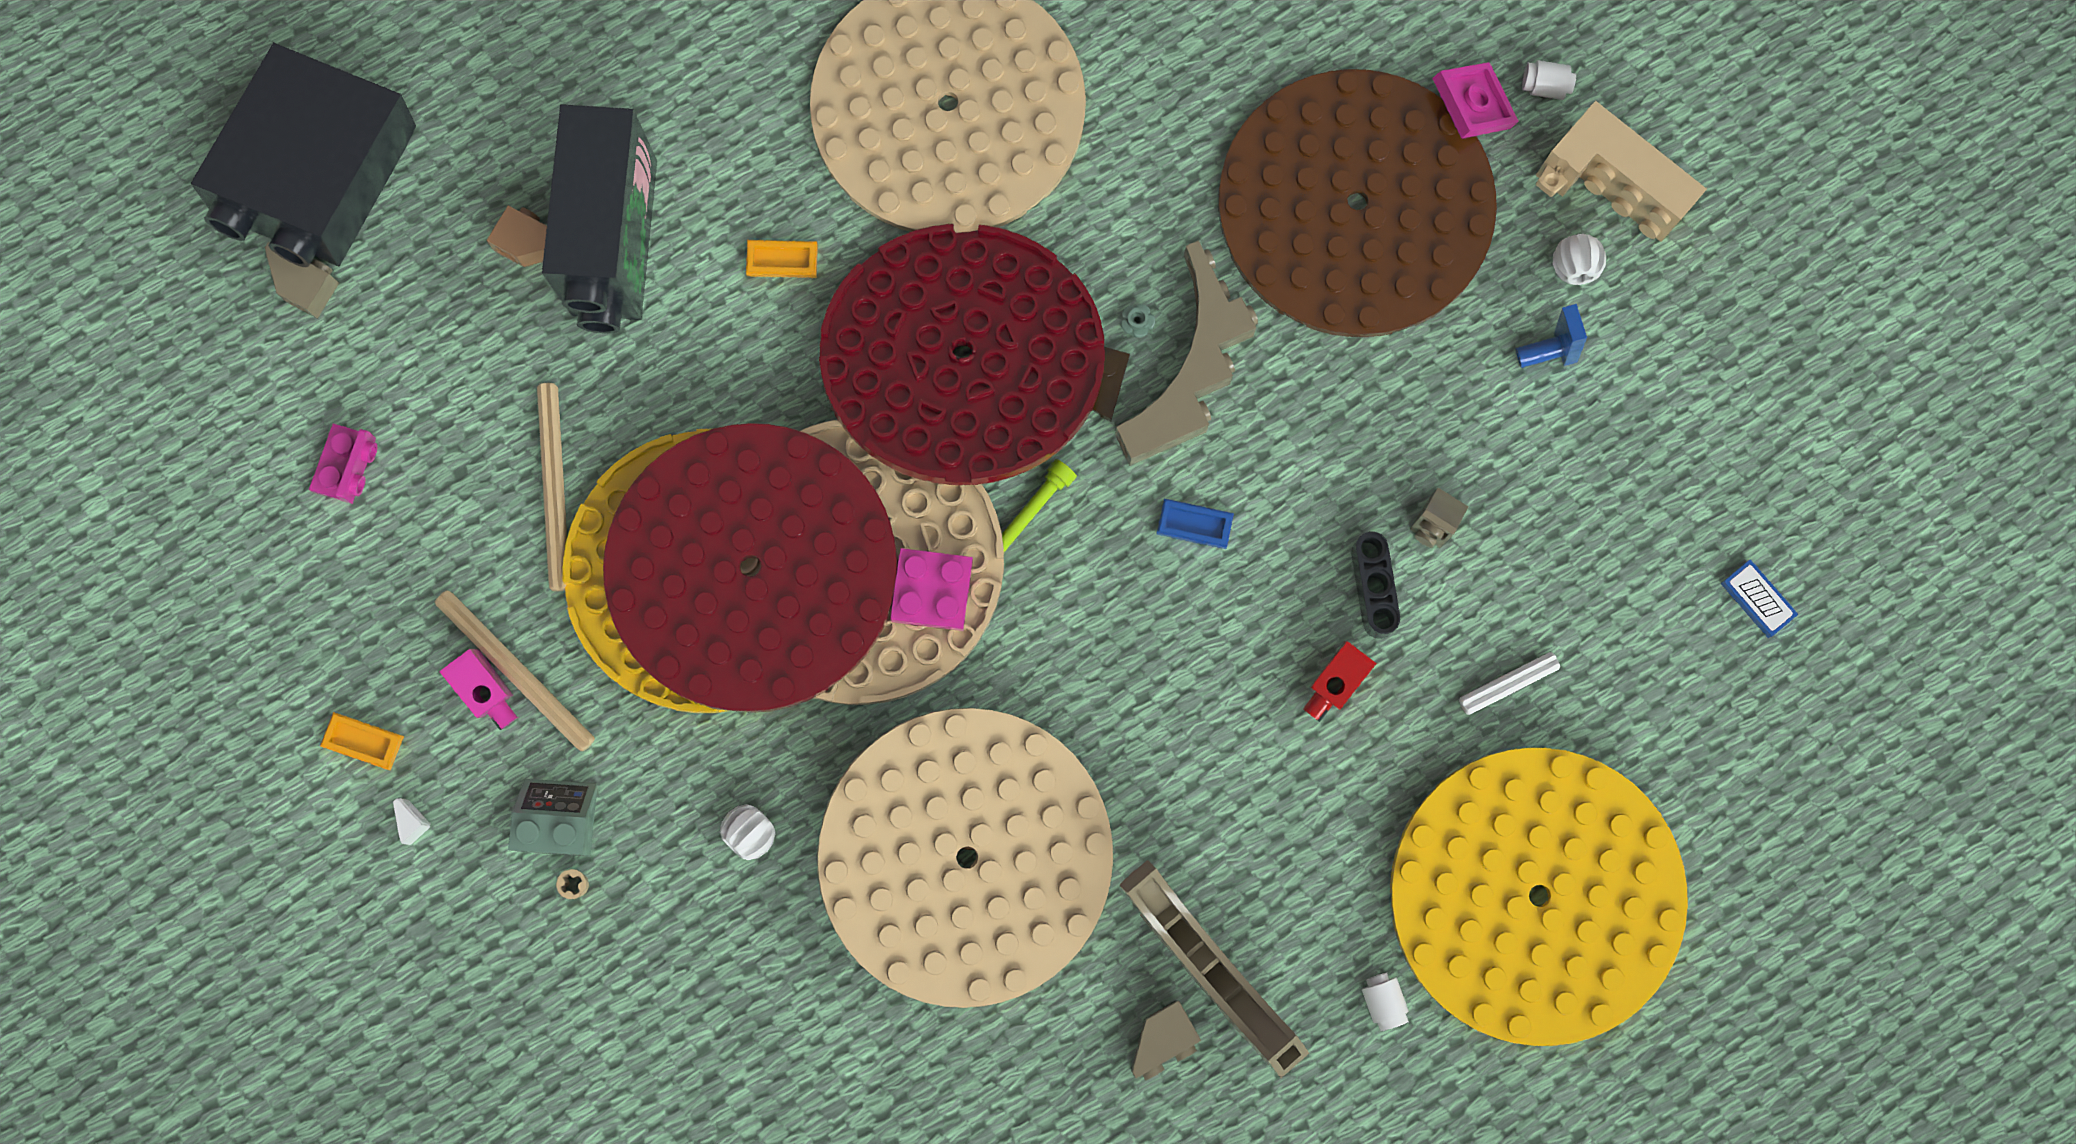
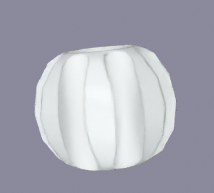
M1586 234L1572 235L1559 242L1553 253L1552 263L1557 276L1562 281L1573 285L1587 284L1600 277L1606 266V253L1602 243L1597 238Z
M745 804L737 806L727 813L722 821L720 834L722 840L739 857L752 860L768 852L774 842L775 829L761 811L752 805Z

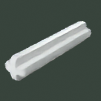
M1549 652L1460 697V705L1463 711L1470 715L1559 670V661L1554 653Z

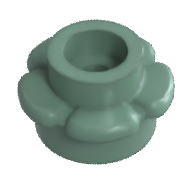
M1137 304L1134 307L1130 305L1122 312L1123 320L1121 321V327L1125 333L1141 338L1154 328L1155 317L1150 313V308L1146 305ZM1138 317L1141 319V322L1136 323L1134 319Z

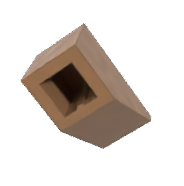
M508 205L486 241L498 254L526 267L543 262L547 226L540 223V218L530 210L522 207L518 211Z

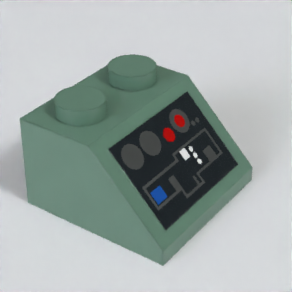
M524 779L512 811L508 850L590 857L598 784Z

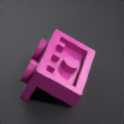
M333 423L309 490L313 493L353 504L355 496H360L364 490L366 480L363 474L367 463H372L377 454L376 437L363 429L357 431Z

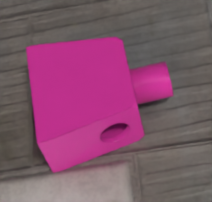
M480 649L467 650L439 671L477 718L485 717L488 714L499 730L504 729L518 718L506 703V700L512 697L513 694ZM483 686H487L491 691L488 701H484L480 696Z

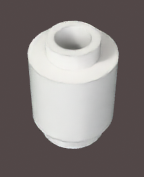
M1537 60L1536 63L1528 62L1523 75L1522 90L1530 91V95L1564 100L1566 94L1573 93L1576 73H1571L1570 65Z
M1386 972L1366 979L1368 986L1361 990L1373 1023H1378L1380 1031L1392 1029L1409 1022L1406 1016L1409 1010L1397 977L1389 979Z

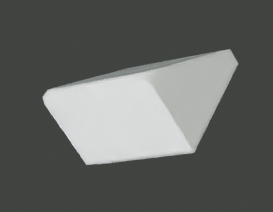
M396 798L393 801L399 838L402 844L411 845L430 828V823L409 800Z

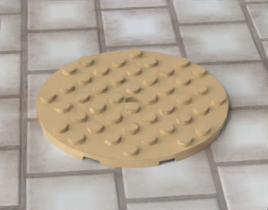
M863 0L841 20L827 39L819 55L811 84L810 113L812 128L820 155L829 173L850 196V199L867 213L887 224L909 232L944 224H954V231L956 233L978 230L979 224L998 228L1022 217L1043 198H1046L1068 171L1077 153L1085 120L1086 95L1084 79L1074 48L1055 19L1034 0ZM945 95L952 96L958 101L957 107L951 111L942 110L938 103Z
M838 420L820 423L803 429L801 432L816 437L840 451L858 467L874 487L886 509L892 526L897 552V568L900 548L973 557L964 631L891 622V607L887 622L867 656L850 674L848 673L839 682L828 688L826 692L814 698L846 705H869L901 699L922 691L953 671L970 654L989 626L997 607L1004 572V548L998 517L991 499L982 484H937L913 478L884 465L862 449L844 430ZM747 558L741 563V572L746 576H754L760 571L761 562L758 558Z
M975 708L946 709L914 717L893 727L871 745L867 746L849 765L831 794L823 815L817 848V872L821 896L834 930L846 949L873 977L889 988L924 1003L944 1007H982L1002 1003L1036 989L1061 971L1082 949L1092 934L1107 900L1112 877L1113 844L1107 812L1095 783L1076 756L1058 739L1040 727L1010 714ZM963 847H972L977 854L975 862L969 868L961 867L956 859L958 851Z

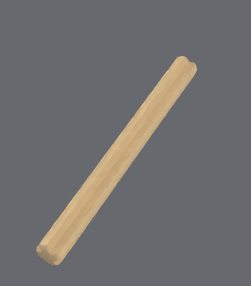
M542 383L537 386L548 580L549 588L552 591H565L566 584L563 583L562 577L567 527L558 387L555 383Z
M447 590L435 600V605L578 750L584 751L592 745L595 740L594 736L452 592Z

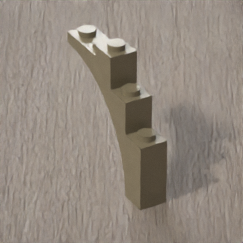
M1199 240L1186 245L1184 258L1193 280L1196 300L1195 335L1191 350L1179 374L1162 396L1142 413L1116 427L1115 436L1129 466L1207 432L1209 427L1208 421L1211 420V415L1205 402H1198L1197 399L1230 385L1235 368L1228 353L1222 354L1221 351L1252 338L1256 331L1255 325L1258 324V319L1251 305L1246 306L1242 297L1228 302L1230 299L1228 287L1224 280L1218 281L1213 271L1216 268L1213 256L1209 249L1203 250Z
M1149 860L1134 870L1119 884L1141 913L1140 916L1152 932L1179 960L1191 978L1218 1006L1230 1024L1280 1078L1285 1076L1309 1054L1298 1036L1220 950Z

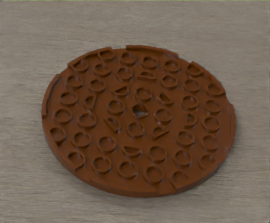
M1344 69L1315 74L1280 89L1266 99L1248 117L1233 139L1222 169L1218 192V212L1222 234L1224 235L1233 263L1251 289L1280 314L1286 315L1310 329L1345 337H1374L1392 334L1414 325L1417 326L1447 308L1463 293L1484 262L1491 245L1497 213L1494 176L1489 160L1477 136L1461 138L1443 99L1434 92L1403 77L1366 69ZM1358 193L1365 198L1367 206L1362 210H1355L1348 204V197Z

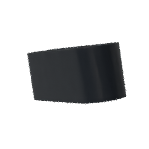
M1369 531L1362 534L1354 543L1351 556L1363 627L1369 636L1382 639L1388 637L1398 628L1400 611L1387 540L1382 534ZM1363 543L1373 544L1377 548L1378 556L1376 558L1366 557L1362 553L1361 545ZM1368 578L1379 579L1384 586L1383 593L1371 592L1367 586ZM1380 612L1385 614L1390 621L1389 628H1378L1373 621L1374 613Z

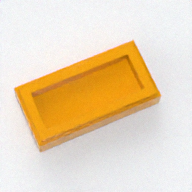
M747 240L746 275L754 277L817 278L818 243L817 241Z
M333 712L320 747L391 771L404 736Z

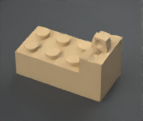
M1596 100L1555 146L1536 174L1539 178L1536 186L1550 197L1556 193L1563 197L1580 177L1584 180L1585 187L1591 193L1603 195L1612 202L1611 206L1616 213L1623 217L1629 216L1639 224V229L1645 236L1651 239L1657 238L1660 242L1664 240L1707 190V188Z

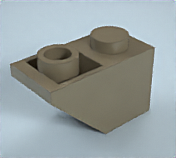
M268 242L265 246V251L276 293L288 304L318 319L339 285V282L330 275L333 270L313 259L309 267L295 265L274 253L269 248L270 242Z
M1437 488L1428 499L1410 530L1416 533V540L1430 548L1436 545L1441 548L1454 535L1469 506Z
M1178 1000L1144 1019L1131 1067V1072L1135 1078L1143 1075L1146 1081L1165 1070L1162 1063L1174 1056L1179 1062L1197 1051L1194 1045L1199 1043L1201 1039Z

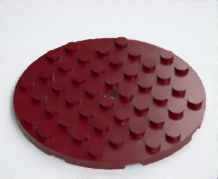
M954 224L930 226L899 236L881 245L877 253L868 258L864 263H858L850 271L834 293L826 310L821 327L819 362L825 393L836 418L850 437L869 455L884 465L919 480L947 485H978L1008 479L1035 468L1059 452L1076 435L1087 420L1098 397L1104 372L1105 351L1102 323L1091 295L1080 278L1075 273L1072 274L1059 262L1057 255L1023 235L1006 229L979 224L976 231L956 233L954 231ZM962 345L972 350V355L970 354L966 358H959V360L953 354V350Z
M755 423L728 425L696 434L668 449L649 464L630 486L615 512L607 536L603 563L604 589L612 621L621 640L643 669L663 686L694 703L717 710L747 713L770 712L809 701L826 692L828 688L839 682L848 673L850 674L870 652L887 622L893 604L897 575L896 544L890 520L878 493L858 467L840 451L807 433L783 426ZM747 558H758L761 562L760 571L754 576H746L741 572V563Z

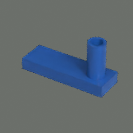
M1577 303L1562 308L1554 331L1555 337L1515 348L1521 368L1561 357L1564 366L1578 362L1587 340V335Z

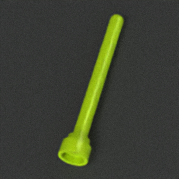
M1055 458L1046 469L1048 473L1045 476V483L1002 532L1004 552L1056 490L1061 491L1064 486L1068 488L1077 478V475L1059 459Z

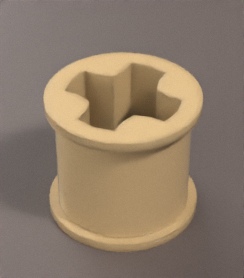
M569 869L560 874L556 887L562 897L576 899L587 892L589 882L587 877L580 871ZM569 876L577 879L581 878L582 882L578 884V889L580 890L578 893L566 891V887L570 884L567 879Z

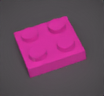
M1490 62L1442 70L1432 78L1461 138L1511 129L1519 122Z
M900 548L891 622L964 631L973 557Z

